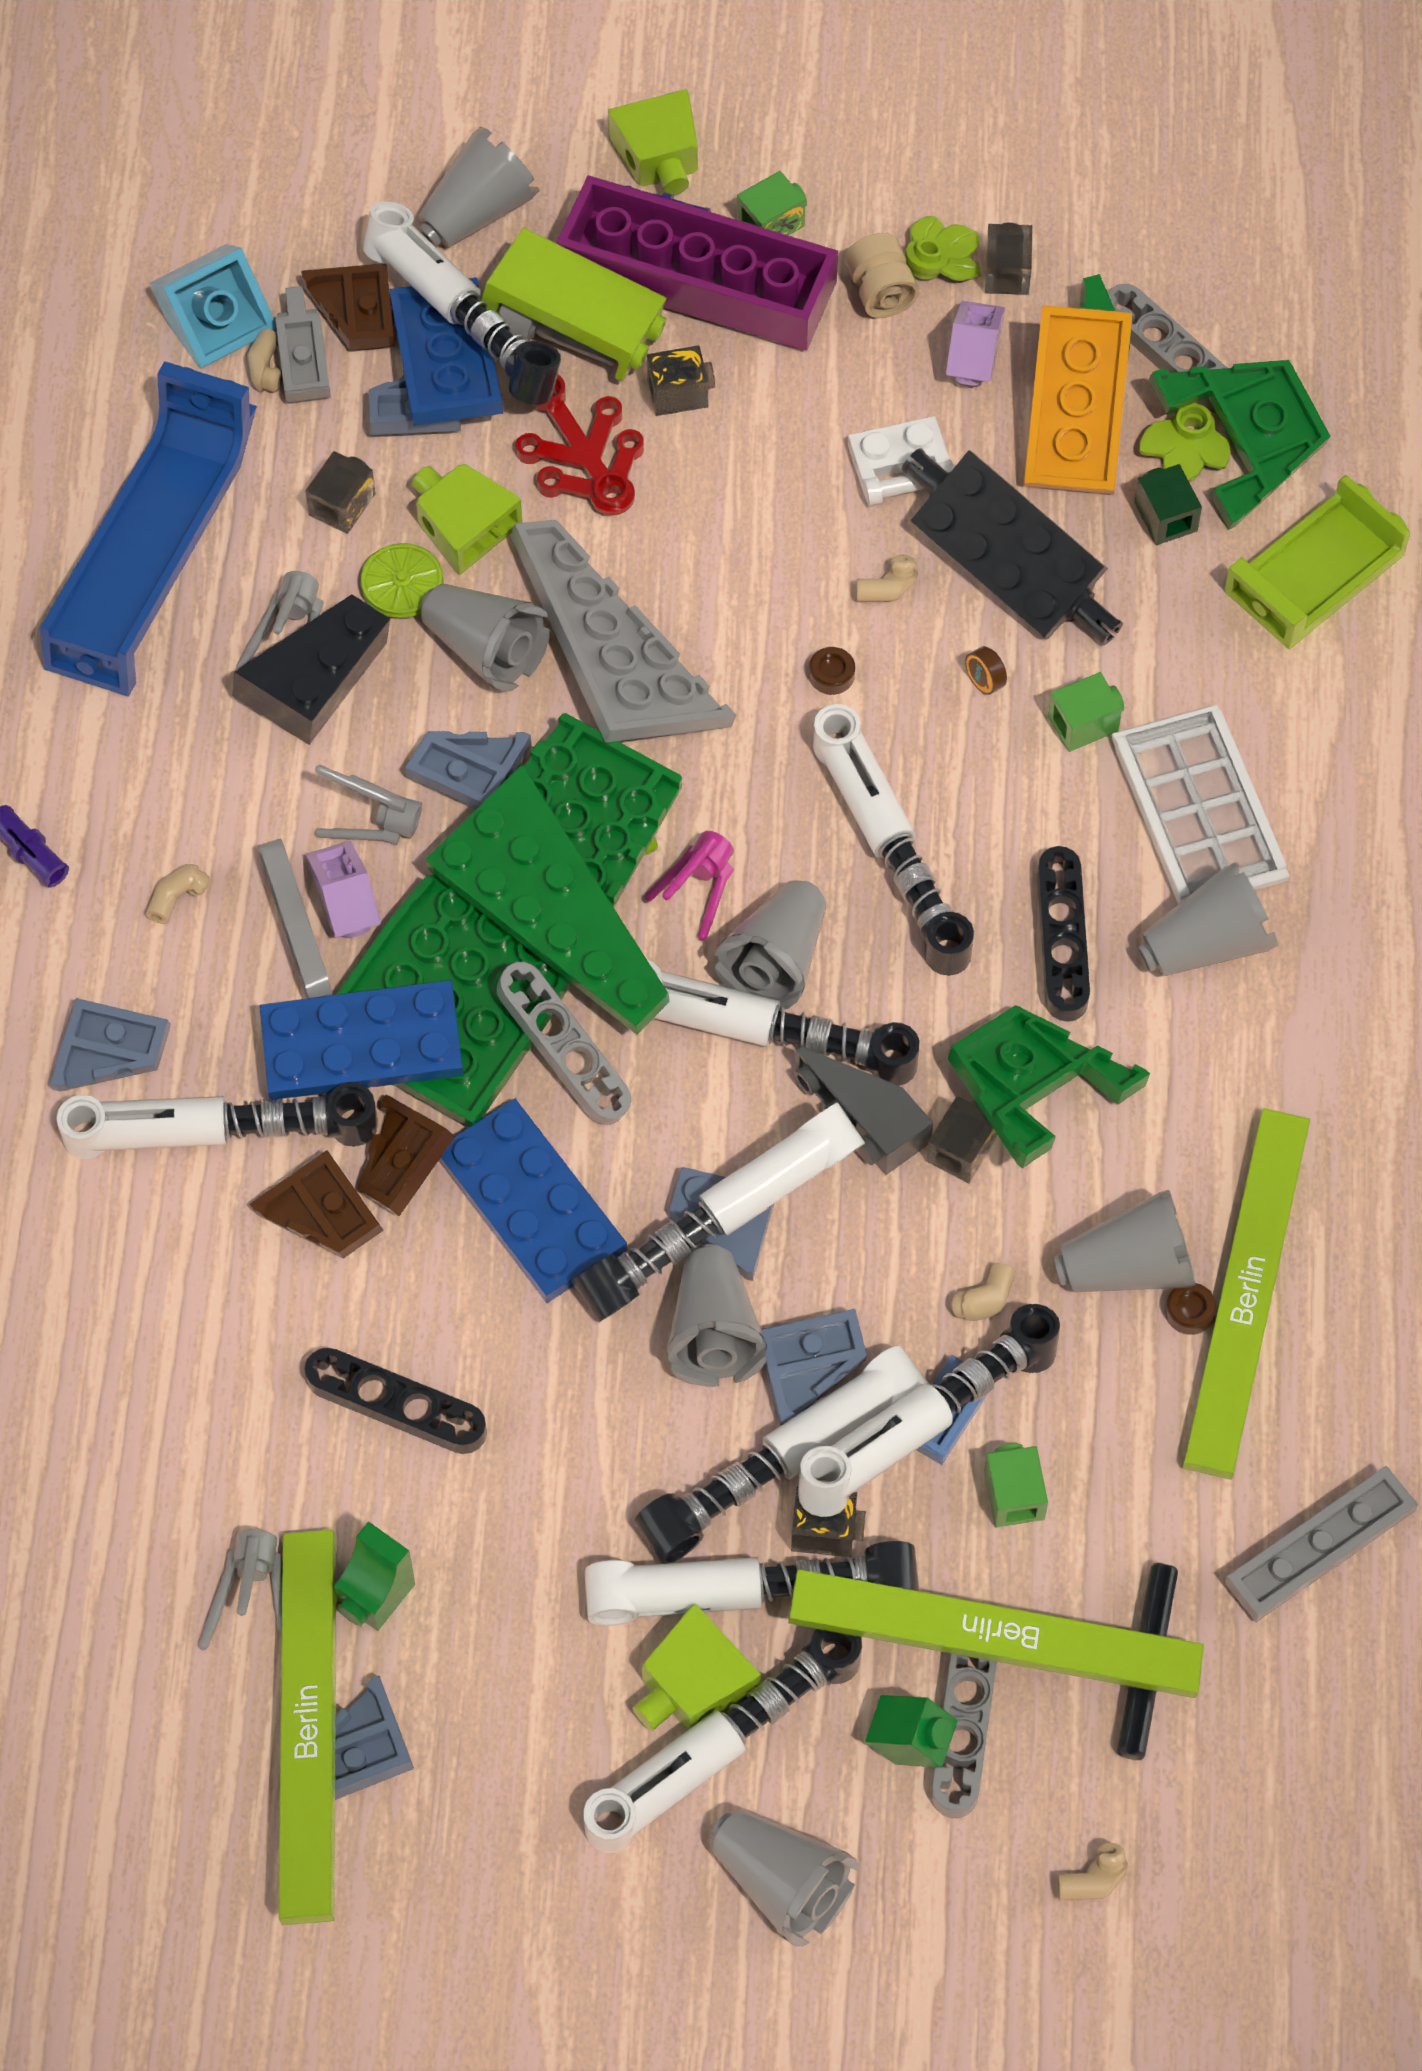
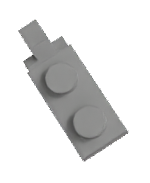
M303 286L285 288L288 312L277 313L275 320L286 403L329 398L331 395L320 312H317V309L306 310Z

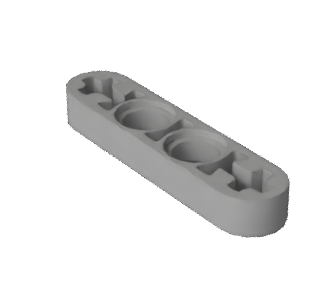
M1118 284L1108 291L1116 312L1133 313L1130 343L1158 369H1168L1169 373L1189 371V369L1180 368L1174 362V359L1180 355L1194 357L1198 362L1196 367L1207 366L1208 370L1227 368L1139 288L1130 284ZM1117 303L1123 306V308H1121L1120 310L1117 309ZM1128 304H1131V305H1132V311H1131L1129 308L1124 307V306H1127ZM1150 327H1157L1164 330L1167 337L1161 341H1151L1144 336L1143 332ZM1209 398L1196 402L1206 407L1210 412L1216 413Z
M282 839L260 844L258 849L263 868L306 998L332 996L329 979Z
M516 962L509 965L503 971L497 983V995L502 1004L586 1114L594 1122L602 1125H611L618 1122L629 1110L631 1104V1093L627 1085L540 971L526 962ZM512 976L518 981L526 978L530 982L526 992L534 1003L539 996L545 1000L537 1004L530 1014H527L524 1010L530 1004L527 996L522 991L514 994L509 989L513 983ZM549 1012L555 1014L562 1023L561 1032L555 1036L542 1034L536 1025L538 1015ZM572 1051L584 1052L591 1061L590 1071L582 1075L572 1073L566 1065V1055ZM597 1073L603 1076L597 1084L602 1093L606 1096L614 1093L617 1096L618 1100L614 1104L616 1111L609 1106L604 1109L598 1106L597 1102L602 1096L594 1084L588 1091L583 1088L584 1085L592 1081Z
M952 1653L943 1709L958 1720L955 1731L965 1730L970 1732L977 1741V1747L972 1753L967 1755L956 1754L948 1748L944 1763L950 1766L935 1768L931 1792L932 1802L939 1813L951 1819L969 1815L975 1808L978 1800L997 1665L995 1661L979 1659L977 1669L967 1667L968 1656ZM956 1665H960L964 1668L957 1669ZM988 1669V1673H985L982 1670ZM964 1681L975 1682L982 1688L984 1697L975 1705L967 1706L961 1704L954 1695L955 1687ZM953 1767L958 1769L964 1768L961 1789L965 1793H970V1796H961L959 1803L956 1804L949 1802V1794L941 1791V1789L950 1788ZM974 1767L975 1771L972 1772L966 1768Z

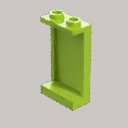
M524 227L487 281L481 300L487 302V311L494 310L499 313L503 304L617 360L619 366L615 378L622 382L631 368L639 371L650 346L646 345L649 340L657 342L667 321V318L661 316L666 297Z
M1345 475L1338 481L1336 492L1332 497L1253 561L1248 563L1241 557L1228 569L1224 592L1290 650L1405 556L1410 530L1399 515L1389 512L1378 503L1367 487L1357 484L1349 476Z

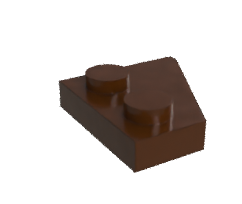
M387 264L301 271L303 287L349 350L395 346Z
M386 1094L380 1106V1109L386 1113L381 1135L373 1134L368 1151L369 1162L363 1169L358 1190L370 1200L400 1216L456 1136L442 1125Z
M328 1150L250 1203V1206L261 1218L343 1259L384 1231Z

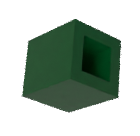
M1180 464L1165 469L1161 467L1155 468L1138 478L1134 503L1156 546L1198 532L1202 506Z

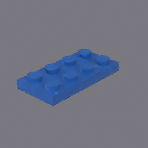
M477 277L469 278L479 288ZM412 286L389 289L413 426L503 414L502 398L494 358L491 357L488 350L483 349L466 332L464 325L448 322Z
M452 980L259 1005L268 1094L271 1100L331 1093L334 1088L349 1082L360 1083L367 1088L464 1076Z
M516 1098L475 1123L474 1126L458 1134L439 1159L440 1164L546 1303L574 1286L571 1282L573 1279L605 1257L613 1254L617 1258L628 1251L625 1239Z

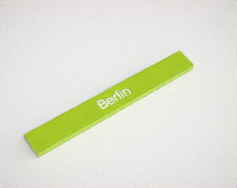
M1266 1108L1262 1109L1183 1469L1229 1480L1233 1478L1310 1118Z
M333 1529L283 1534L279 1920L282 1926L335 1921L336 1593L334 1585L336 1584V1535Z
M800 1569L796 1573L788 1624L1196 1698L1199 1693L1204 1644Z

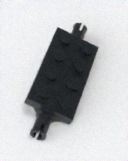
M922 448L915 450L910 455L923 467V470L913 462L911 463L909 460H906L902 466V471L930 493L929 499L910 520L914 525L1044 638L1049 639L1058 627L1067 620H1077L1099 639L1103 645L1108 644L1114 638L1101 623L1103 622L1109 629L1118 633L1123 626V622L1094 599L1095 593L1093 592L1096 582L1108 569L1104 564L974 452L968 450L949 473L930 458Z

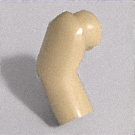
M271 329L261 330L248 352L252 384L261 392H264L265 389L270 392H276L281 388L283 381L280 378L282 371L279 368L270 367V359L278 346L277 333Z
M904 554L897 555L892 559V569L882 579H857V602L898 600L916 582L918 572L915 570L916 562L914 558Z
M185 864L161 879L146 911V916L156 923L166 924L180 895L186 891L193 896H199L204 893L209 884L207 873L199 871L198 865Z
M994 1263L986 1286L970 1289L967 1292L960 1291L953 1297L952 1310L954 1314L959 1318H966L969 1321H978L998 1315L1004 1309L1016 1271L1006 1264Z
M1106 1843L1097 1850L1098 1856L1085 1873L1058 1874L1059 1900L1103 1899L1109 1896L1126 1875L1128 1862L1125 1858L1126 1853L1124 1849L1118 1844Z

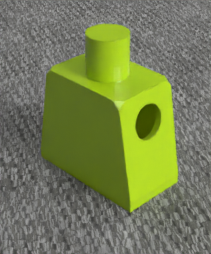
M684 89L608 109L610 141L637 184L647 186L661 182L665 193L678 195L684 192L689 187L686 175L693 174L698 170V144L688 90Z
M467 464L458 465L445 477H442L431 466H426L416 474L412 481V486L421 494L416 502L419 525L458 575L465 572L512 533L514 524L523 523L521 499Z
M695 1604L643 1664V1681L651 1692L632 1708L638 1719L650 1731L655 1730L672 1714L686 1730H689L714 1710L725 1713L729 1711L731 1704L739 1705L747 1699V1693L754 1689V1687H757L758 1684L760 1685L761 1674L699 1606Z

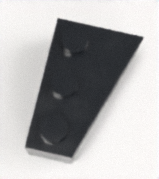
M351 594L234 672L232 696L310 745L387 644L390 618Z

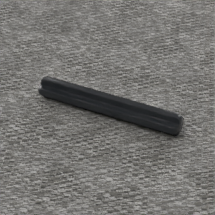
M1154 1563L1151 1566L1139 1632L1167 1637L1178 1576L1176 1567L1163 1563ZM1129 1686L1117 1749L1120 1757L1131 1760H1142L1145 1757L1157 1691Z

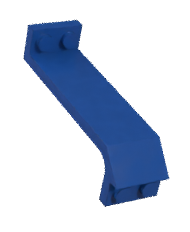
M164 361L157 373L159 415L153 436L40 626L44 670L128 697L136 685L134 653L241 468L257 408L256 405L249 404V387Z

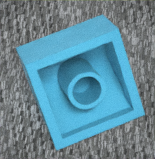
M225 244L149 283L168 325L199 368H203L255 341L259 332L263 329L277 330L273 315L241 247Z

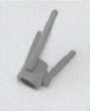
M290 571L284 575L280 590L274 592L271 605L237 664V669L250 662L277 613L278 616L273 627L275 634L282 632L288 618L299 620L303 619L306 614H309L310 621H312L321 614L324 602L316 597L319 589L317 579L301 571Z
M316 766L315 771L317 774L381 802L376 823L384 825V830L318 828L315 831L317 837L380 840L398 845L400 836L408 838L414 836L421 817L422 802L396 795L355 775L348 777L325 766Z
M255 1529L243 1530L237 1534L235 1550L228 1552L226 1569L198 1646L200 1650H206L209 1647L236 1572L242 1578L237 1606V1614L240 1616H244L247 1613L253 1581H263L267 1579L268 1573H271L278 1630L282 1632L283 1555L276 1553L277 1537L275 1535Z

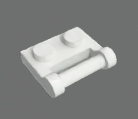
M935 416L848 435V447L868 506L883 503V498L924 489L909 475L880 481L878 479L879 477L902 473V466L906 460H909L911 463L913 462L919 468H923L910 457L919 448H922L930 458L948 473L954 468L953 462L949 459Z

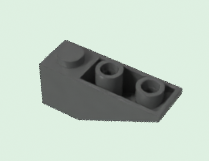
M803 1046L796 1050V1069L794 1075L798 1084L808 1095L811 1096L815 1093L825 1105L824 1110L837 1102L839 1103L865 1142L857 1151L867 1164L871 1166L876 1164L887 1175L931 1144L933 1121L903 1087Z

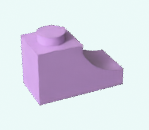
M961 301L953 322L946 375L956 377L955 380L965 385H981L982 381H991L1004 321L1005 307Z
M351 840L306 853L310 872L316 884L328 924L335 938L339 936L357 937L367 933L370 927L381 924L368 872Z

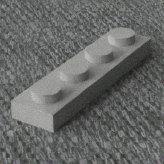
M1385 1466L1226 1577L1225 1584L1254 1621L1258 1622L1414 1513L1418 1503L1391 1470Z

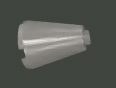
M480 126L471 134L418 215L422 223L418 227L419 232L435 247L441 244L446 248H450L532 200L540 191L539 187L529 186L534 177L503 141L495 147L487 140L492 132Z
M440 584L434 589L429 590L421 602L423 623L483 680L500 691H509L517 688L519 685L513 682L522 673L530 677L545 654L550 638V629L544 626L543 617L548 618L545 610L534 603L449 584Z
M1234 862L1228 866L1226 865L1142 934L1145 943L1138 946V949L1149 971L1152 972L1159 969L1164 977L1268 952L1277 947L1278 943L1274 932L1266 933L1262 922L1268 920V916L1244 872L1239 874V864Z
M793 880L787 882L719 944L715 952V956L718 958L715 970L725 987L779 1000L780 1009L782 1007L789 1009L798 1002L805 988L826 910V900L818 887L807 881Z
M1170 1190L1159 1192L1061 1244L1062 1255L1054 1257L1061 1285L1070 1283L1073 1292L1171 1289L1195 1286L1196 1283L1182 1229L1175 1216L1177 1212Z
M705 1244L692 1251L685 1259L667 1347L668 1362L671 1363L672 1372L676 1377L694 1385L715 1387L719 1386V1378L735 1376V1383L745 1381L758 1373L766 1363V1341L733 1254L718 1245Z
M743 1809L733 1814L730 1812L724 1814L716 1822L711 1832V1838L713 1839L712 1852L783 1938L795 1947H803L810 1943L803 1936L812 1929L822 1934L836 1919L852 1894L855 1884L848 1880L850 1868L859 1872V1864L856 1858L848 1852Z

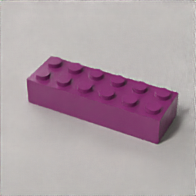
M587 175L556 244L666 297L665 308L805 351L809 348L837 283L838 250Z

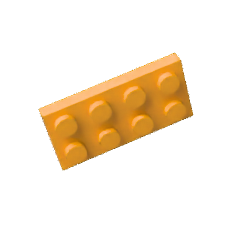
M1042 305L1024 478L1025 487L1103 494L1115 493L1133 313Z

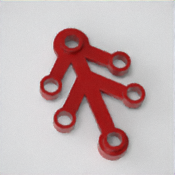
M557 375L553 397L550 401L533 406L541 412L549 413L569 446L542 440L534 433H525L516 441L517 458L525 464H535L541 459L582 468L585 469L591 478L586 479L566 475L555 466L544 467L537 475L538 490L543 496L553 498L565 492L590 498L593 507L603 514L618 515L624 513L633 505L635 500V489L628 476L634 460L641 457L644 452V438L639 431L634 429H626L619 433L617 437L618 454L611 471H608L601 458L612 427L618 425L622 420L621 402L612 396H605L597 401L595 405L596 418L589 438H587L564 403L566 399L565 382L560 375ZM605 409H613L616 411L614 414L606 415L602 413V411ZM635 442L638 445L633 448H627L623 444ZM529 445L537 448L531 452L523 450L525 446ZM547 479H556L558 483L554 485H547L544 483V481ZM611 493L619 495L614 498L606 497V495Z

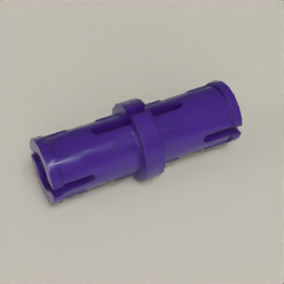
M0 806V838L11 848L10 855L18 863H25L42 880L46 887L52 888L60 884L68 875L69 866L45 844L46 837L38 829H30L10 806Z

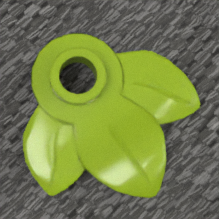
M925 216L914 223L910 230L911 242L907 245L905 251L906 265L911 269L914 276L929 280L942 274L952 280L966 281L981 275L980 267L970 258L980 244L981 239L978 232L970 227L958 224L945 228L935 216Z
M1195 403L1176 411L1171 420L1154 422L1145 431L1139 446V452L1142 455L1164 458V469L1180 464L1189 482L1194 481L1199 476L1204 465L1215 469H1225L1231 450L1228 440L1215 430V420L1210 411L1203 405ZM1194 426L1198 428V430H1191L1186 427Z

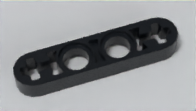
M1055 846L1043 852L1039 859L1037 873L1045 1004L1048 1012L1054 1018L1070 1022L1084 1015L1088 1008L1090 995L1082 869L1079 856L1068 847ZM1053 864H1062L1063 870L1066 871L1064 888L1055 889L1056 873L1052 870ZM1065 903L1074 909L1075 915L1068 921H1057L1049 914V909L1054 904ZM1067 945L1075 949L1078 958L1072 963L1063 964L1056 961L1052 957L1051 952L1057 946ZM1071 978V995L1074 997V1003L1071 1005L1064 1004V999L1061 997L1063 979Z
M318 1349L306 1360L304 1369L307 1385L314 1394L323 1399L455 1453H473L485 1442L487 1435L485 1416L479 1408L468 1402L337 1349ZM330 1364L335 1365L339 1377L348 1381L351 1380L349 1392H345L344 1380L337 1377L329 1376L326 1382L320 1381L317 1369L326 1370ZM356 1372V1374L351 1379V1373ZM373 1380L380 1381L387 1387V1393L383 1399L373 1403L361 1399L359 1390L363 1384ZM423 1399L432 1405V1413L428 1418L422 1421H413L406 1417L404 1414L405 1407L412 1400ZM442 1409H447V1421L456 1425H462L466 1419L471 1420L475 1433L466 1432L462 1438L456 1437L455 1427L442 1420L440 1430H436L435 1428L440 1423Z

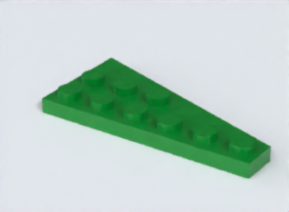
M523 765L425 859L426 867L430 872L636 1035L670 1002L667 990Z

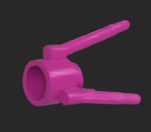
M707 830L702 832L695 844L689 846L683 856L645 894V900L651 902L665 888L666 890L662 894L663 899H671L692 874L704 881L715 877L716 881L698 934L699 940L705 941L712 926L725 884L734 871V868L728 863L734 853L733 846L725 837L716 832Z

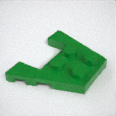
M1290 360L1233 364L1232 368L1208 370L1207 366L1190 367L1189 371L1171 373L1168 372V369L1156 370L1151 373L1148 379L1166 414L1202 399L1209 398L1249 472L1246 475L1213 488L1210 494L1228 530L1237 526L1327 444L1331 437Z
M1015 1005L953 1044L947 1059L1016 1164L1024 1168L1051 1150L1056 1137L1031 1116L1026 1109L1078 1075L1084 1076L1118 1105L1144 1088L1150 1073L1136 1064L1131 1070L1111 1060L1113 1053L1098 1045L1090 1050L1068 1039L1071 1032Z

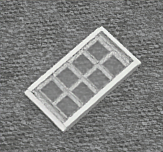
M1218 705L1112 734L1114 749L1178 904L1226 865L1228 866L1234 862L1239 864V874L1242 872L1246 874L1254 890L1289 881L1290 876L1283 855Z

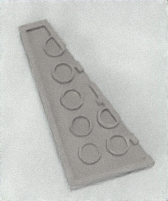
M557 520L514 524L511 539L539 600L547 612L550 624L605 743L732 727L736 714L727 704L720 706L708 693L710 686L700 675L693 677L678 661L680 653L635 605L630 608L617 595L620 588L610 577L603 579L588 563L589 554Z

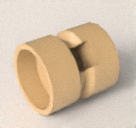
M889 233L868 235L858 240L848 249L845 254V264L852 281L859 287L857 290L858 295L869 316L874 318L891 317L907 310L914 304L919 296V288L911 269L906 265V258L899 241L894 235Z

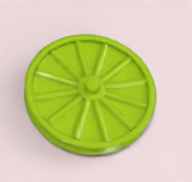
M408 543L392 544L379 549L366 561L361 573V587L367 603L385 616L392 618H410L420 615L422 613L421 602L425 594L436 586L444 584L442 567L437 558L427 549Z

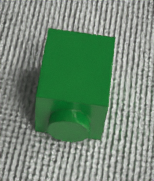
M881 1695L865 1743L895 1765L942 1768L958 1720L928 1697Z

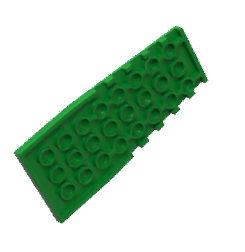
M563 713L558 718L559 725L544 742L540 740L530 751L531 758L524 765V768L610 903L615 907L682 789V776L619 741L605 743L600 731L567 713ZM433 874L431 877L426 875L393 914L336 995L452 980L464 1076L395 1084V1086L467 1127H471L482 1120L533 1045L497 995V983L503 971L509 965L516 962L529 963L540 971L561 1000L571 982ZM512 976L513 983L509 989L514 994L522 991L527 996L530 1004L524 1010L527 1014H530L537 1004L545 1000L539 996L534 1003L526 992L530 982L526 978L518 981ZM542 1013L537 1016L536 1025L540 1032L543 1031L552 1018V1013Z

